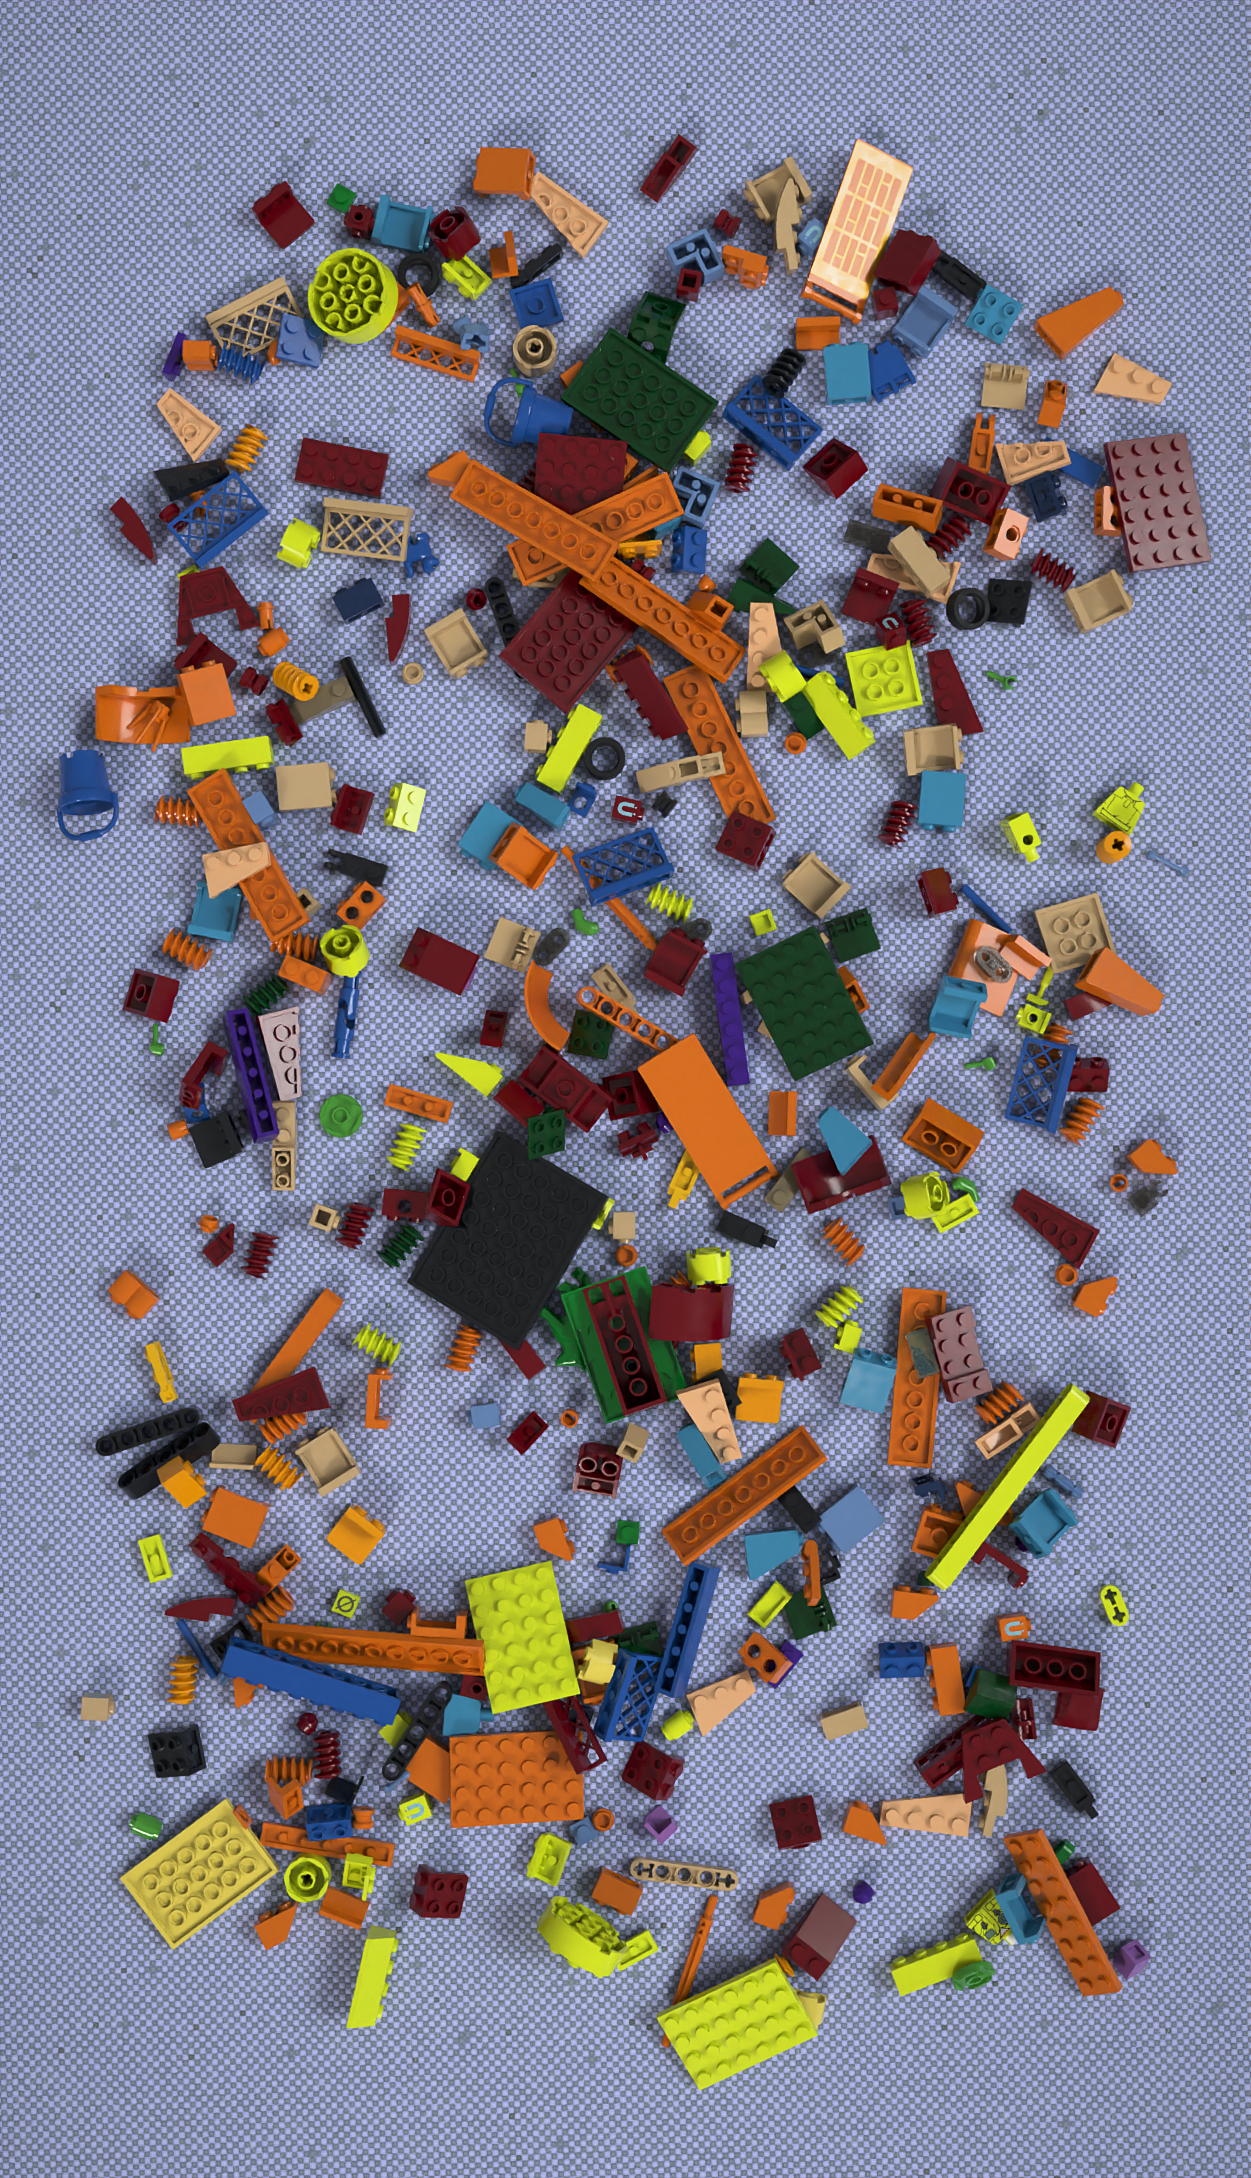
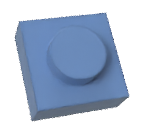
M904 1196L889 1198L888 1203L892 1220L908 1218L904 1211Z
M589 1814L584 1816V1819H579L569 1825V1829L579 1847L599 1836Z

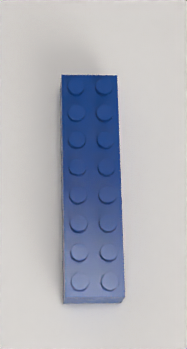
M232 1635L229 1638L221 1662L220 1671L224 1672L226 1677L232 1679L240 1677L246 1679V1683L255 1686L259 1683L267 1686V1689L270 1691L280 1692L281 1690L287 1692L288 1696L301 1699L303 1697L309 1699V1702L314 1705L322 1706L325 1704L331 1706L333 1711L339 1713L347 1711L353 1713L352 1716L365 1720L366 1717L374 1720L375 1724L384 1727L387 1724L393 1725L401 1702L400 1690Z

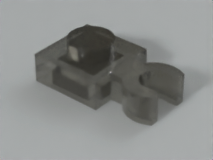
M1160 1180L1154 1181L1151 1184L1150 1190L1143 1186L1126 1199L1139 1217L1144 1216L1159 1204L1155 1199L1156 1197H1162L1168 1193L1167 1189H1164L1162 1192L1157 1191L1156 1187L1161 1183Z

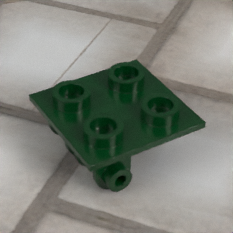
M767 538L751 556L744 560V564L738 570L754 585L775 595L800 566Z
M867 908L825 922L839 963L881 949L871 922L872 917L868 913Z
M576 1010L567 1053L607 1060L613 1025L592 1012Z
M545 1107L543 1114L527 1118L528 1160L565 1150L564 1108L554 1111L553 1107Z
M823 1586L820 1587L821 1598L815 1606H807V1598H804L803 1590L794 1593L792 1598L785 1604L784 1610L796 1640L821 1631L828 1632L832 1630L831 1627L837 1626Z
M655 1621L627 1628L623 1633L613 1635L614 1643L618 1645V1650L623 1648L635 1653L664 1656ZM637 1660L634 1671L643 1665L642 1660ZM660 1662L653 1664L650 1669L658 1667Z

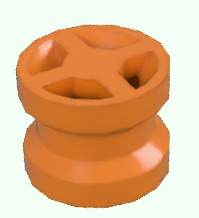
M370 1806L353 1807L352 1814L354 1819L351 1822L352 1828H373L372 1815L374 1814V1808Z

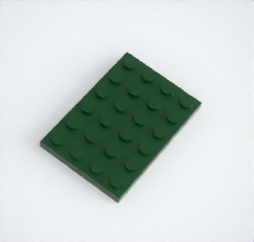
M612 327L609 328L560 398L562 402L574 408L575 411L617 440L628 441L627 447L662 471L668 472V475L719 405L718 400Z
M815 924L735 963L794 1082L874 1044Z

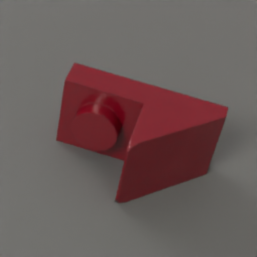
M486 1010L480 1045L502 1048L508 1012Z
M533 1411L511 1432L506 1440L523 1455L549 1426Z

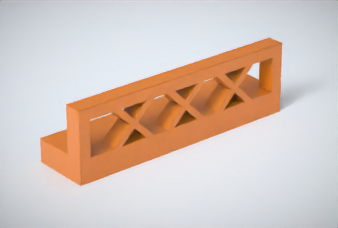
M397 325L395 330L396 339L391 351V357L474 383L482 359L481 352L471 348L463 350L459 344ZM400 342L410 344L413 350L407 354L397 352ZM426 349L431 352L433 358L424 361L419 358L417 353ZM447 356L452 359L454 364L445 368L440 365L438 359ZM464 363L474 365L471 375L462 373L458 366Z
M931 1031L923 1041L913 1032H910L871 1088L887 1101H890L901 1089L937 1035Z

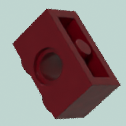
M384 1188L381 1215H387L386 1220L400 1221V1217H409L408 1222L422 1223V1219H426L424 1218V1206L429 1192ZM404 1199L409 1200L411 1203V1209L408 1212H403L400 1209V1203Z

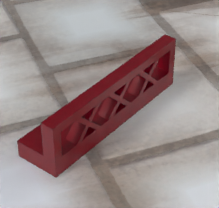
M576 1695L567 1697L566 1702L556 1699L542 1703L576 1775L586 1774L608 1761ZM570 1708L575 1709L578 1714L576 1722L569 1719ZM580 1728L584 1729L587 1733L586 1743L580 1741L578 1737ZM589 1749L595 1750L599 1757L592 1764L588 1758Z
M976 1714L913 1761L920 1775L932 1790L963 1768L961 1739H959L961 1732L978 1726L977 1724L984 1719L986 1720L981 1724L988 1722L991 1718Z

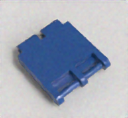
M889 340L875 346L876 355H874L871 349L868 350L871 393L877 404L881 403L883 398L893 393H899V390L903 387L917 383L897 345H891Z

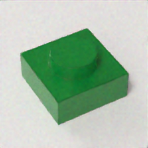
M337 183L327 200V204L345 214L346 211L349 212L351 205H353L357 198V194Z
M618 1519L616 1543L638 1545L640 1521Z

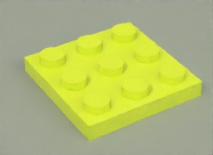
M910 640L907 641L906 645L888 651L883 646L845 653L844 656L855 708L861 715V718L923 705Z

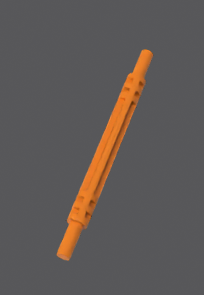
M566 845L561 849V852L575 866L572 856L575 854ZM579 860L583 867L591 870L584 860ZM592 875L589 879L592 889L601 886L603 882ZM619 898L605 902L644 946L654 951L658 944L656 942L657 939Z
M710 1894L704 1914L700 1916L671 2006L688 1999L714 1920L712 1916L718 1900L716 1895ZM664 2033L661 2045L669 2047L671 2042L666 2033Z

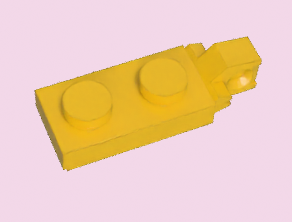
M686 1149L668 1187L667 1193L672 1196L667 1206L676 1209L680 1199L685 1201L689 1197L700 1172Z
M160 1341L146 1345L145 1356L147 1361L151 1362L154 1369L153 1378L155 1382L159 1383L161 1387L159 1396L163 1403L177 1399L178 1395L173 1385L174 1379Z

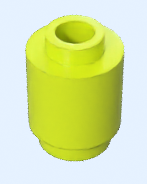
M680 1709L667 1718L660 1727L666 1738L672 1741L673 1739H679L694 1728L693 1722L695 1720L688 1710L684 1712Z

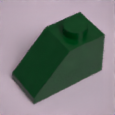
M802 691L781 703L780 707L797 731L804 735L806 741L824 729L812 705Z

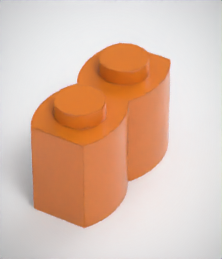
M183 340L182 356L189 371H216V366H218L217 360L220 354L216 353V346H212L211 341Z
M124 1270L108 1289V1292L111 1294L109 1296L111 1300L118 1305L122 1303L127 1308L126 1313L133 1319H144L161 1299L130 1270Z

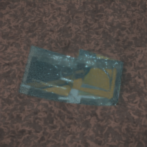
M927 1328L905 1334L918 1380L939 1374L940 1370Z

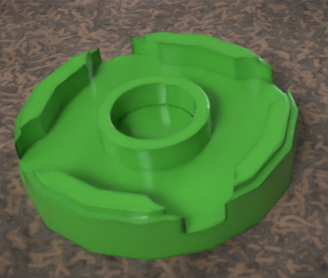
M344 1094L333 1095L326 1099L320 1108V1124L324 1131L331 1136L338 1138L349 1137L356 1133L362 1125V1107L351 1096Z
M980 1961L964 1966L952 1975L951 1981L956 1990L963 1991V1987L973 1990L990 1982L992 1979L991 1975L995 1976L996 1972L991 1962Z

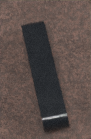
M491 577L485 582V592L504 647L506 648L520 631L504 583L497 577ZM498 585L501 587V590L497 594L489 592L491 586ZM504 605L508 608L505 614H498L496 612L499 606ZM507 626L515 628V632L511 635H507L503 631ZM513 670L514 675L519 682L528 683Z
M189 1406L107 1434L97 1440L95 1445L96 1451L101 1456H110L192 1428L202 1421L203 1412L197 1406ZM188 1411H193L196 1414L195 1422L188 1421L186 1416ZM167 1418L175 1421L174 1429L167 1428ZM147 1425L154 1428V1435L152 1437L145 1433ZM126 1432L132 1434V1444L125 1442L124 1434ZM104 1440H109L112 1443L111 1451L104 1449Z
M201 1422L123 1473L118 1479V1486L131 1499H139L161 1485L157 1469L178 1455L184 1461L188 1460L192 1464L214 1450L220 1444L221 1437L207 1422Z
M439 1681L434 1685L386 1757L382 1767V1775L386 1780L395 1781L402 1775L449 1704L453 1694V1688L449 1682ZM440 1688L446 1689L448 1696L441 1698L437 1695L436 1691ZM431 1707L436 1711V1714L427 1716L424 1713V1709ZM415 1726H419L423 1729L424 1732L420 1735H416L412 1732L411 1729ZM407 1745L411 1751L404 1754L400 1751L399 1747ZM395 1764L399 1770L390 1772L387 1769V1765Z

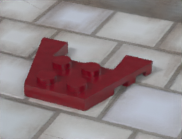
M223 566L180 576L178 631L176 638L178 647L187 645L189 640L195 635L192 619L235 609L241 631L260 626V622Z
M1003 1716L961 1732L962 1782L965 1804L984 1797L977 1778L978 1774L1013 1760L1020 1759L1028 1779L1047 1772L1042 1763Z

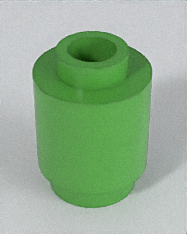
M139 1811L138 1815L133 1814L128 1827L132 1828L131 1833L148 1840H151V1838L157 1840L163 1822L158 1821L159 1818Z

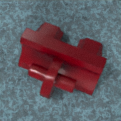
M643 1122L636 1126L639 1133L638 1136L631 1139L628 1131L617 1135L618 1147L623 1158L632 1154L634 1159L642 1156L644 1161L648 1160L646 1153L654 1150L652 1144L658 1142L659 1139L654 1128L651 1129L647 1122Z
M1032 1698L1016 1699V1704L1011 1711L1012 1728L1022 1740L1037 1739Z

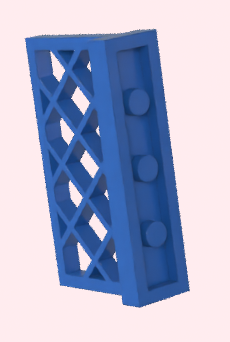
M756 374L736 398L725 407L722 417L786 470L790 471L796 461L822 433L823 428L785 397L776 399L780 402V408L769 409L768 399L776 398L767 394L762 385V378ZM755 383L763 388L764 395H752L751 388ZM764 399L765 409L754 410L753 400ZM749 400L750 410H742L737 406L738 402ZM781 413L782 423H771L770 414ZM785 413H794L797 416V422L786 423ZM755 414H766L767 424L756 422ZM809 426L816 432L812 436H803L802 427ZM787 427H798L799 437H788ZM771 428H783L784 437L776 438L772 435ZM800 441V450L794 453L789 448L788 442Z
M234 471L166 526L199 568H202L269 513L237 472ZM232 478H235L240 484L239 494L226 492L227 482ZM224 486V492L217 491ZM242 488L245 490V492H246L248 495H243V494H242ZM212 494H223L222 508L209 506ZM226 495L239 496L238 510L225 508ZM241 498H251L256 506L250 511L240 510ZM207 499V505H200ZM196 507L206 508L205 521L192 520V513ZM209 508L222 510L221 523L208 522ZM224 510L237 512V521L233 525L223 524ZM190 513L189 519H183L187 514ZM240 513H247L240 518ZM179 521L189 522L188 535L178 534L173 526ZM192 522L205 524L203 537L190 535ZM207 524L220 526V534L217 538H206ZM223 526L229 527L227 530H225V531L222 533V531H223ZM181 537H188L187 544ZM190 538L203 539L202 550L197 554H194L189 548ZM206 540L212 541L207 546H205Z
M653 827L572 856L588 893L591 907L672 878L675 871L672 863H669ZM650 834L653 840L652 847L650 848L639 843L641 837ZM629 843L635 846L632 854L629 855L620 851L621 844ZM637 847L649 852L646 861L634 857ZM608 850L615 853L611 862L599 858L602 851ZM651 853L660 856L663 863L659 865L648 863ZM617 855L629 859L626 868L613 864ZM585 857L594 860L591 870L583 867L579 860ZM631 860L643 865L640 872L635 873L628 870ZM597 862L609 867L605 876L593 871ZM611 868L623 872L621 879L614 880L608 877ZM591 875L603 880L601 886L594 889L591 888L589 883Z
M1025 1035L1004 1118L1045 1128L1047 1132L1056 1134L1079 1045L1071 1043L1066 1045ZM1028 1042L1037 1043L1042 1051L1031 1056L1027 1049ZM1053 1048L1063 1050L1062 1057L1053 1062L1048 1051ZM1045 1054L1050 1064L1040 1069L1034 1059ZM1031 1061L1036 1072L1026 1077L1022 1066ZM1053 1067L1057 1077L1048 1082L1042 1072ZM1039 1074L1044 1085L1034 1089L1029 1079ZM1026 1082L1031 1092L1021 1097L1017 1091V1086ZM1047 1087L1052 1096L1049 1100L1042 1102L1037 1092ZM1034 1095L1040 1105L1029 1110L1024 1100ZM1019 1102L1026 1111L1020 1116L1011 1113L1012 1106ZM1042 1108L1046 1114L1045 1122L1036 1120L1032 1113Z
M619 1648L614 1663L616 1667L607 1685L593 1729L595 1735L604 1742H612V1740L642 1742L644 1740L659 1693L654 1691L663 1656L635 1653ZM637 1660H642L643 1665L634 1671ZM656 1662H660L658 1669L652 1673L650 1667ZM647 1671L649 1676L640 1683L638 1676ZM634 1680L637 1686L628 1692L630 1682ZM652 1682V1689L645 1694L643 1688ZM640 1691L642 1697L633 1703L631 1697ZM628 1701L630 1707L621 1713L623 1704ZM645 1703V1711L639 1715L636 1709ZM633 1712L636 1718L626 1724L624 1719ZM621 1722L623 1728L617 1733H614L617 1724ZM639 1724L640 1727L637 1735H632L630 1730Z

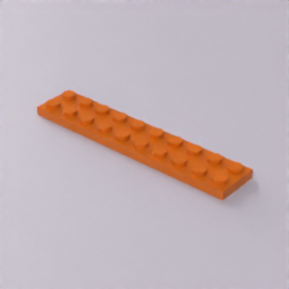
M263 1622L261 1628L263 1646L313 1662L484 1676V1640L413 1636L409 1633L402 1634Z

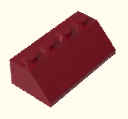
M633 650L612 664L615 670L612 672L619 683L623 682L626 689L624 692L631 702L634 700L637 704L636 712L642 720L646 719L650 726L647 729L653 738L657 737L663 741L689 729L643 654Z
M1012 1640L1007 1647L1006 1672L1008 1683L1013 1686L1099 1697L1101 1652Z

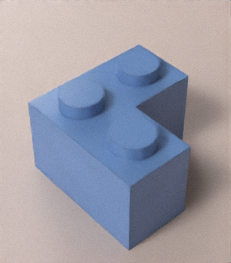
M706 228L666 246V257L675 275L680 273L681 268L689 269L695 266L697 271L703 272L702 282L704 285L724 276L725 266Z
M680 466L673 481V487L677 496L689 500L684 511L683 522L703 529L720 491L721 483Z
M261 790L242 801L260 831L264 828L266 830L273 828L277 825L276 821L280 820L268 797Z

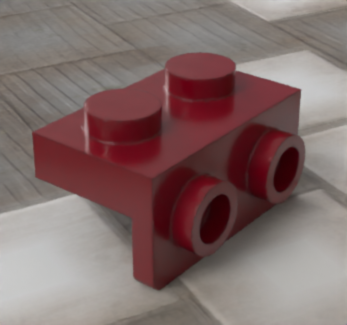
M343 783L342 788L337 794L338 801L330 816V825L339 830L362 836L375 794Z
M1076 1056L1067 1092H1107L1110 1071L1107 1059L1101 1057L1080 1058Z

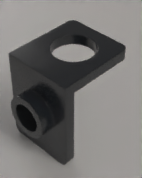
M828 1547L825 1550L835 1573L821 1578L820 1587L841 1578L838 1571L841 1564L837 1555H831Z
M241 1621L210 1642V1646L221 1661L231 1635L235 1636L236 1630H240L244 1634L245 1640L251 1641L253 1639Z
M361 1776L358 1785L340 1777L332 1778L326 1788L325 1795L352 1806L364 1776Z

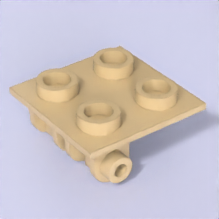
M985 362L981 406L1025 410L1027 379H1029L1030 374L1028 366Z
M500 917L484 958L525 974L541 933L530 927H525Z

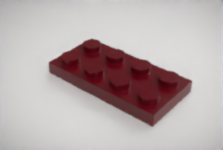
M303 437L294 480L302 484L381 499L389 454Z

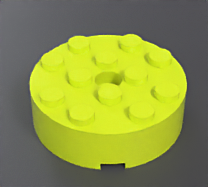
M357 248L342 249L324 259L317 267V274L308 289L309 311L315 323L326 333L349 344L365 343L380 335L391 322L398 303L397 282L391 270L370 253Z
M552 1897L539 1917L536 1928L550 1944L548 1946L549 1949L555 1954L564 1956L567 1959V1963L573 1968L578 1969L581 1967L599 1978L610 1976L627 1951L625 1941L621 1940L620 1942L617 1938L619 1936L618 1931L605 1919L581 1903L577 1902L573 1905L571 1902H568L567 1897Z

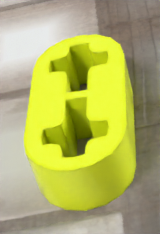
M1113 1584L1103 1585L1099 1590V1598L1106 1615L1112 1624L1123 1626L1129 1619V1613L1121 1593ZM1110 1589L1112 1592H1115V1594L1112 1595L1114 1600L1113 1603H1111L1109 1598H1104V1596L1107 1594L1106 1590ZM1114 1607H1117L1119 1612H1123L1119 1621L1113 1618L1116 1615Z

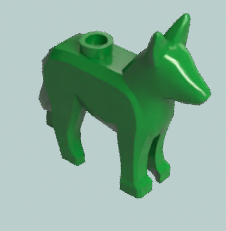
M578 1267L571 1276L578 1280L579 1286L564 1281L557 1289L570 1292L590 1285L592 1282L589 1276ZM545 1306L540 1315L549 1323L553 1336L563 1348V1352L555 1360V1365L557 1367L578 1365L583 1372H586V1366L568 1315L566 1314L560 1318Z

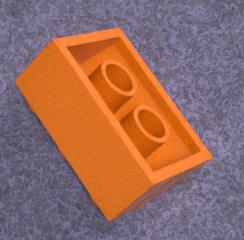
M928 1097L901 1140L953 1173L958 1174L978 1148L985 1132Z

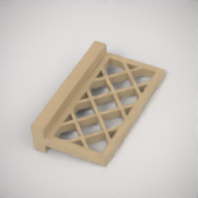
M283 276L205 316L220 347L223 348V341L228 342L227 350L231 343L243 347V357L248 352L253 356L270 347L273 341L278 340V336L273 338L266 335L269 324L280 327V323L271 320L274 308L286 312V314L304 317ZM285 293L290 300L287 309L275 305L277 297ZM266 305L271 307L268 319L256 315L259 306ZM291 305L293 306L295 312L290 310ZM247 315L252 317L249 329L237 325L240 316ZM255 319L267 322L263 334L252 331ZM222 325L232 327L229 339L221 337L217 328ZM235 328L247 332L244 344L232 340ZM250 333L262 337L260 346L254 348L247 345Z
M324 497L323 506L326 508L321 543L322 552L406 562L410 522L414 516V509L403 506ZM331 513H339L343 519L335 528L330 522ZM354 516H360L364 523L355 530L349 521ZM376 518H380L385 526L376 533L370 523ZM397 520L404 521L403 531L396 535L390 526ZM347 524L353 533L343 540L337 531ZM367 526L373 536L364 543L358 533ZM388 529L394 538L385 545L379 535ZM335 534L341 543L335 548H328V538ZM356 536L361 546L352 551L346 543ZM377 539L383 548L377 553H372L367 545ZM396 541L401 546L400 556H393L388 550Z

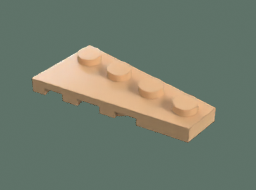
M539 171L534 176L530 195L531 199L580 257L584 259L608 227L609 222Z
M750 602L746 691L766 690V692H773L767 679L758 668L759 665L782 650L773 603Z
M716 1378L676 1391L678 1398L720 1463L742 1458L719 1379Z
M954 1792L936 1796L926 1795L919 1798L908 1797L882 1800L879 1825L968 1837L972 1802L965 1804L963 1793Z

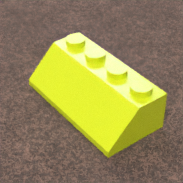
M373 1925L370 1926L346 2028L375 2026L377 2018L381 2019L384 2005L380 2004L382 1996L386 1997L389 1983L385 1982L387 1974L391 1975L394 1961L390 1960L392 1952L396 1953L399 1939L395 1938L397 1931Z

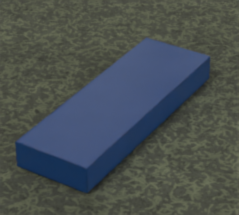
M1046 437V439L1044 440V442H1049V441H1054V440L1050 439L1049 437ZM1067 448L1072 464L1057 470L1093 489L1104 467Z

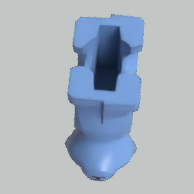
M467 313L464 317H460L457 321L453 322V330L456 334L460 335L461 349L469 350L471 344L478 346L479 352H488L490 330L486 327L485 322L482 321L479 325H471Z

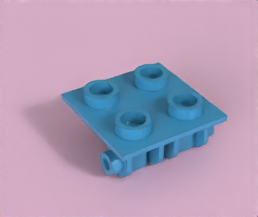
M986 284L984 290L981 288L978 291L977 297L979 299L964 324L1001 345L1021 311L1023 304Z

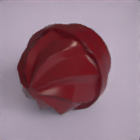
M473 588L468 590V593L465 595V603L468 608L478 610L486 605L487 597L481 589Z
M305 1713L297 1718L298 1721L295 1726L305 1735L309 1736L311 1732L314 1733L316 1731L318 1719L314 1713Z

